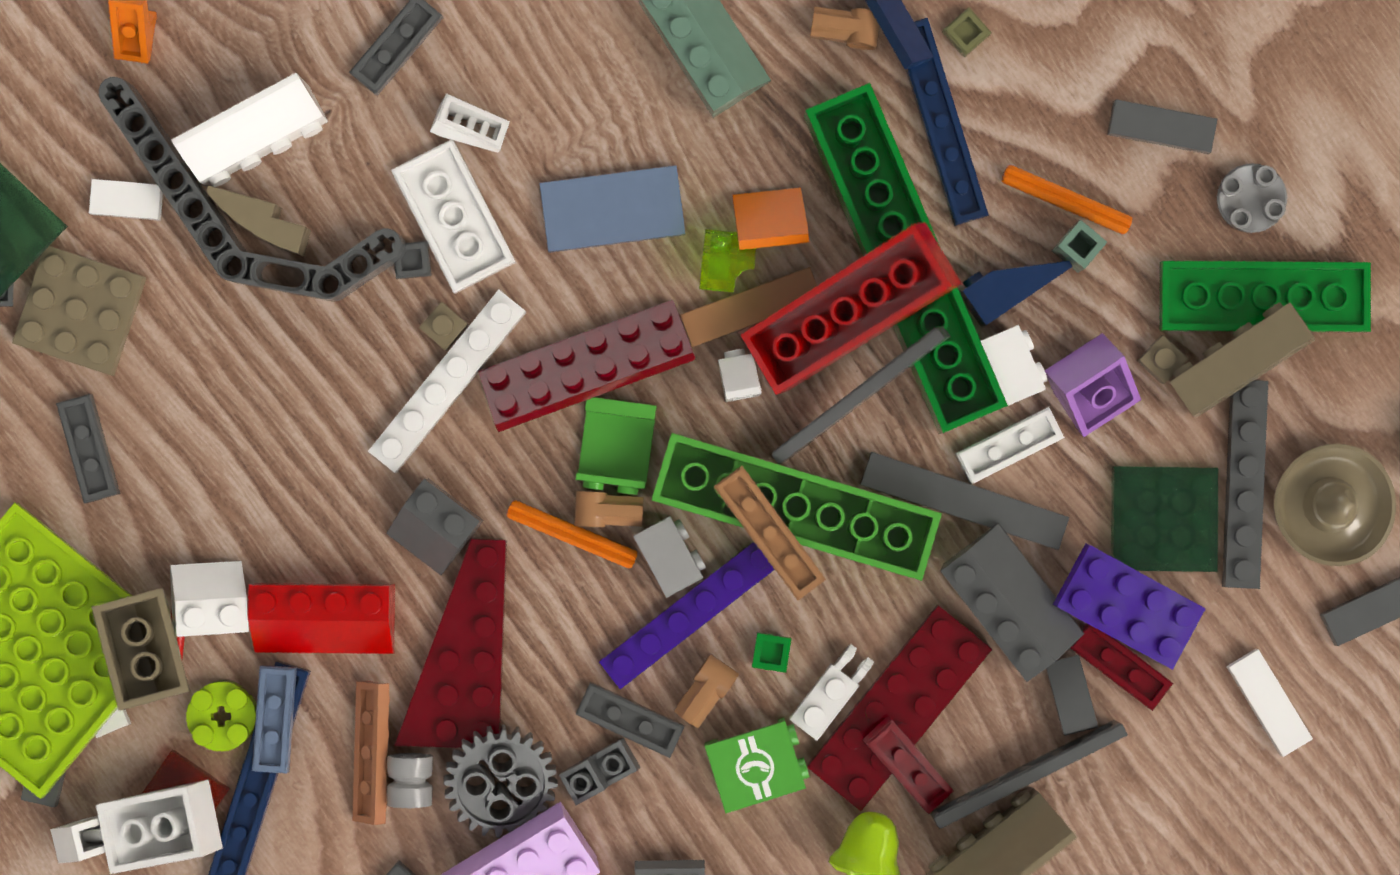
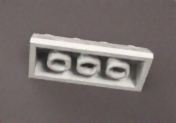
M294 73L173 138L171 141L200 183L206 187L208 185L218 187L231 179L230 174L241 168L243 171H247L258 166L262 162L260 158L273 152L276 155L288 150L292 146L291 142L301 136L309 138L318 134L323 129L321 125L327 123L328 120L309 85L297 73Z

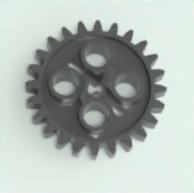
M505 725L501 726L499 734H494L492 728L487 726V736L485 737L474 731V742L470 743L468 740L462 739L461 746L463 752L453 749L452 758L456 762L446 763V771L451 774L444 776V785L451 787L445 789V798L453 799L449 803L450 811L460 809L457 814L459 822L469 818L470 831L475 829L478 824L481 825L482 836H485L489 829L492 828L495 829L496 838H500L502 829H507L510 833L516 826H521L529 819L531 820L536 817L538 811H546L549 809V806L545 801H555V793L551 789L558 787L557 778L551 777L557 773L556 765L549 764L552 761L551 752L542 753L544 743L539 741L532 745L533 734L531 732L524 738H521L519 727H516L512 734H507ZM498 753H507L511 756L505 763H498L493 760L494 756ZM484 760L489 765L490 770L484 765L479 764V761ZM494 774L495 777L500 781H504L505 779H507V788L500 781L495 784ZM472 776H481L485 779L478 786L470 785L467 782ZM522 777H530L534 780L532 785L528 787H522L517 784V781ZM512 794H514L519 799H522L523 801L521 803L516 802L512 797ZM496 800H504L508 803L505 808L500 810L490 806Z

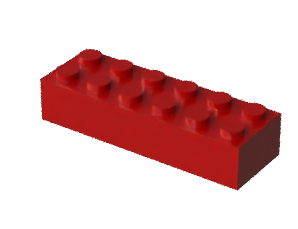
M926 222L917 223L742 333L741 337L775 395L793 389L962 283Z

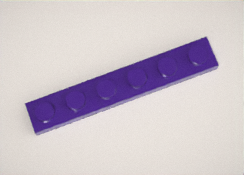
M753 541L606 655L599 663L618 688H623L775 569Z

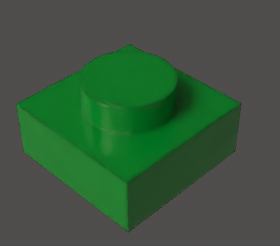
M757 632L751 667L786 673L792 638Z

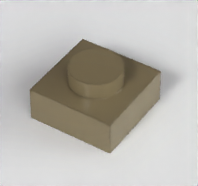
M441 301L419 328L447 351L469 324Z
M1161 335L1137 362L1158 382L1165 384L1188 358L1164 335Z

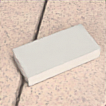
M92 179L89 214L161 221L163 192L157 184Z

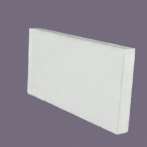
M449 140L391 170L454 294L516 263L454 140Z

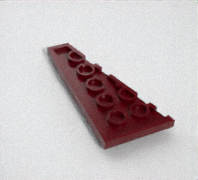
M471 539L394 746L462 748V739L468 740L470 743L474 742V731H477L482 737L487 736V726L492 728L494 734H499L501 728L507 540Z

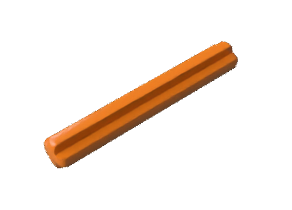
M1009 165L1002 176L1001 181L1006 185L1120 234L1127 233L1132 224L1133 218L1127 214L1013 165Z
M517 500L512 501L508 508L507 517L628 569L633 567L638 556L636 550L579 526H574V524Z

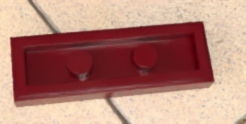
M1085 623L1081 628L1084 635L1070 649L1153 711L1174 683L1115 638Z
M889 716L862 739L928 815L954 792Z

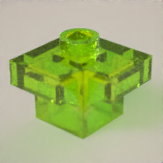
M705 229L699 289L734 293L735 281L738 275L745 270L754 269L756 248L739 250L737 232Z

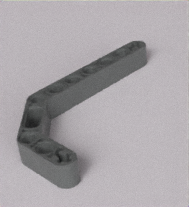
M118 77L107 78L101 83L99 87L101 102L221 278L237 284L327 301H339L385 271L405 255L406 242L399 233L388 228L374 232L325 267L248 253L175 148L173 142L138 90L132 84ZM118 89L123 90L120 96L126 104L130 105L129 107L116 100L118 98L116 93ZM138 116H143L145 119L143 128L140 131L134 132L132 129L134 119ZM162 144L164 147L163 156L159 160L153 161L151 156L152 149L156 145ZM181 172L184 178L183 184L177 189H172L171 178L174 174ZM196 201H201L203 205L202 214L199 217L192 218L190 215L191 205ZM220 229L223 239L218 246L212 247L209 242V236L214 230ZM386 238L395 241L392 244L393 251L391 253L385 250L379 252L385 247L383 241ZM370 248L375 252H379L375 255L377 258L380 259L379 262H377L376 258L370 252H368ZM364 256L367 260V268L363 273L355 274L352 269V263L357 257ZM239 258L242 262V269L237 275L232 276L228 270L229 263L232 259ZM269 264L298 268L304 273V282L296 288L266 283L263 280L262 271ZM336 276L339 286L334 293L327 294L324 290V282L328 277Z

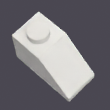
M744 349L724 352L725 359H719L718 364L725 402L760 396L761 388L752 354L745 355Z
M98 815L50 829L58 863L82 861L105 853Z

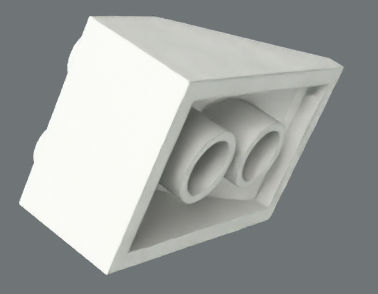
M209 779L96 805L110 874L198 858L223 849Z

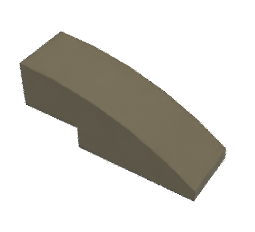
M208 185L206 191L208 195L236 223L255 236L282 250L302 257L305 256L311 230L305 226L280 220L281 207L274 203Z

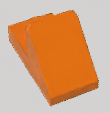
M108 0L114 59L148 64L151 58L157 18L156 12L148 11L147 0Z

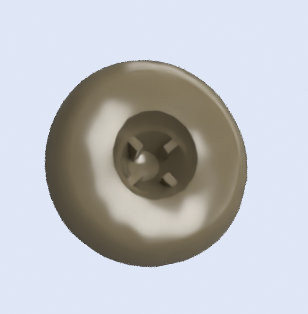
M1327 444L1305 452L1285 470L1275 491L1274 514L1283 536L1301 555L1323 565L1346 566L1364 561L1376 553L1385 543L1395 521L1396 495L1388 473L1374 456L1358 447L1345 444Z

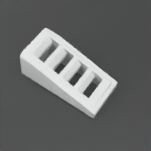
M446 94L439 105L430 132L447 139L498 153L510 121ZM448 115L454 116L453 121L447 119ZM462 119L468 120L466 127L460 125ZM475 123L482 124L479 133L473 131ZM489 126L495 128L492 139L486 136Z

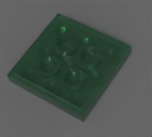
M1112 466L1111 557L1137 571L1218 572L1219 468Z

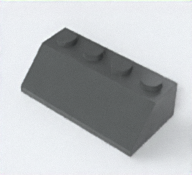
M999 523L943 563L940 570L1026 682L1055 663L1084 635L1082 629L1069 613L1052 605L1056 596Z

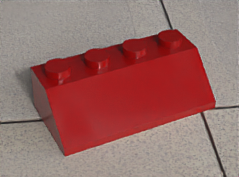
M249 584L248 623L254 652L394 654L395 584Z

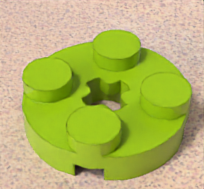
M216 681L195 692L186 712L187 726L194 742L209 750L222 752L235 749L247 741L253 733L256 723L257 703L252 695H249L245 689L241 688V685L232 681ZM219 706H223L226 713H231V719L225 721V726L219 725V721L214 719V713L218 712Z

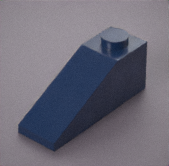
M1069 261L996 270L989 272L985 276L979 271L962 282L966 289L961 291L960 294L964 303L982 328L1073 266Z

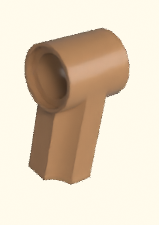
M814 6L810 38L846 43L848 47L859 50L877 49L880 26L870 9L855 8L851 11H843Z
M576 491L574 526L605 527L606 525L642 527L644 497L630 495L613 496L607 495L606 492Z
M710 654L694 676L693 680L695 681L679 701L674 712L689 724L699 728L719 698L723 699L730 690L739 673Z

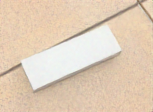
M1047 407L955 453L969 483L973 484L1065 437L1050 408Z
M1259 649L1252 650L1226 666L1280 756L1288 755L1313 739Z

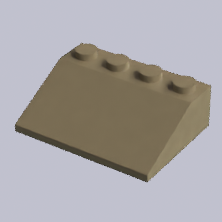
M1033 788L1028 792L1025 789L1013 797L1010 801L1012 806L1002 814L1000 811H997L990 815L983 822L985 827L977 834L969 833L961 838L956 844L958 849L948 857L943 854L936 858L928 866L930 871L926 875H1031L1078 837L1037 790Z

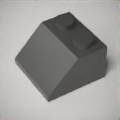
M424 478L402 506L386 534L442 576L484 520L432 480Z

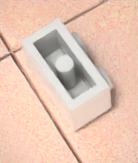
M1019 325L981 341L1008 405L1046 390L1044 382L1047 381V376L1041 363H1035L1030 350L1034 349V346L1026 330L1021 331Z

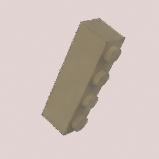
M1281 302L1277 303L1262 314L1265 317L1264 320L1255 326L1251 322L1245 324L1233 333L1234 340L1225 346L1221 342L1213 345L1203 353L1205 359L1194 366L1191 362H1188L1173 373L1176 378L1171 380L1170 383L1193 417L1197 418L1315 341L1314 335L1291 303L1284 307Z

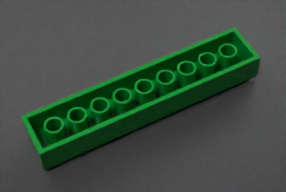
M865 84L806 109L804 120L862 256H865L917 223L926 222L938 242L871 84ZM958 287L893 326L903 352L935 327H944L950 335L948 339L910 367L938 434L945 433L1008 406Z

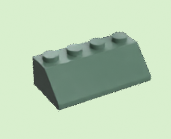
M638 0L641 8L713 118L771 82L768 74L720 0Z

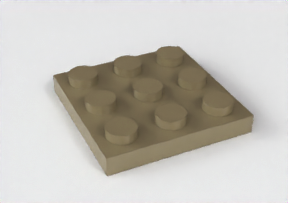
M45 245L12 343L115 376L147 278Z

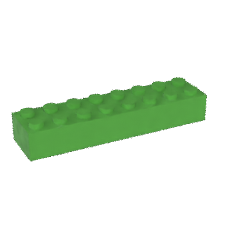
M671 433L652 501L744 528L713 487L740 466H743L800 545L922 581L942 513Z

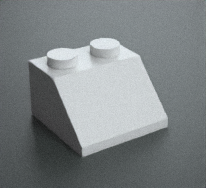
M242 561L170 565L172 623L176 637L249 632L247 593Z

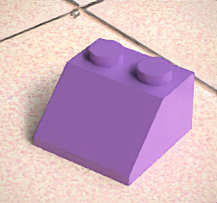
M1103 333L1045 370L1053 393L1083 437L1141 401L1125 356Z

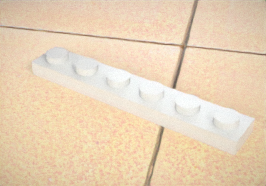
M498 289L368 452L394 473H397L526 314V311Z

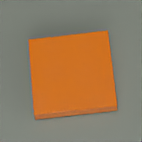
M801 188L732 195L739 250L809 243V231Z

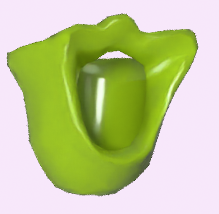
M864 812L858 815L847 827L840 846L830 856L828 863L837 871L847 875H901L897 864L899 840L895 824L889 817L878 812Z

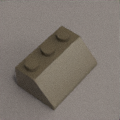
M163 588L92 607L119 711L190 691Z

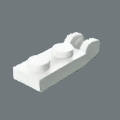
M852 644L844 650L834 665H829L789 718L817 741L859 687L858 683L864 678L874 663L873 660L867 657L859 664L851 678L844 674L841 670L851 661L857 650Z

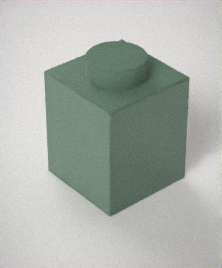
M1079 220L1073 224L1051 251L1061 260L1069 261L1073 266L1072 269L1079 273L1090 264L1106 245L1107 241L1082 220Z

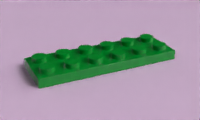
M1160 262L1159 331L1235 332L1249 322L1255 326L1265 319L1262 314L1266 310L1281 302L1283 307L1291 303L1311 332H1371V262Z

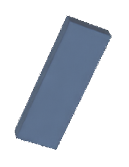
M261 665L259 668L252 771L286 774L289 772L297 667Z

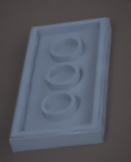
M677 165L539 183L549 253L686 235Z

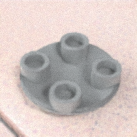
M1253 163L1244 164L1231 170L1221 181L1217 192V205L1221 216L1231 227L1242 232L1256 233L1272 227L1285 214L1287 191L1283 180L1272 167Z

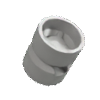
M424 753L388 755L387 772L394 781L387 785V806L394 808H422L431 806L433 785L428 783L426 779L432 776L433 755Z

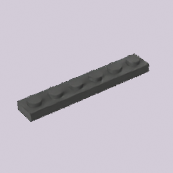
M1254 380L1230 396L1222 587L1260 589L1268 381Z

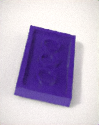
M1086 543L1052 604L1172 670L1206 609Z

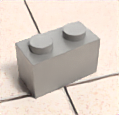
M671 516L633 536L666 598L703 578L701 570L705 569L706 566L698 551L690 552L684 542L685 539L689 538V535L680 519L674 522Z

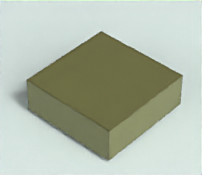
M970 7L942 31L964 58L992 33Z

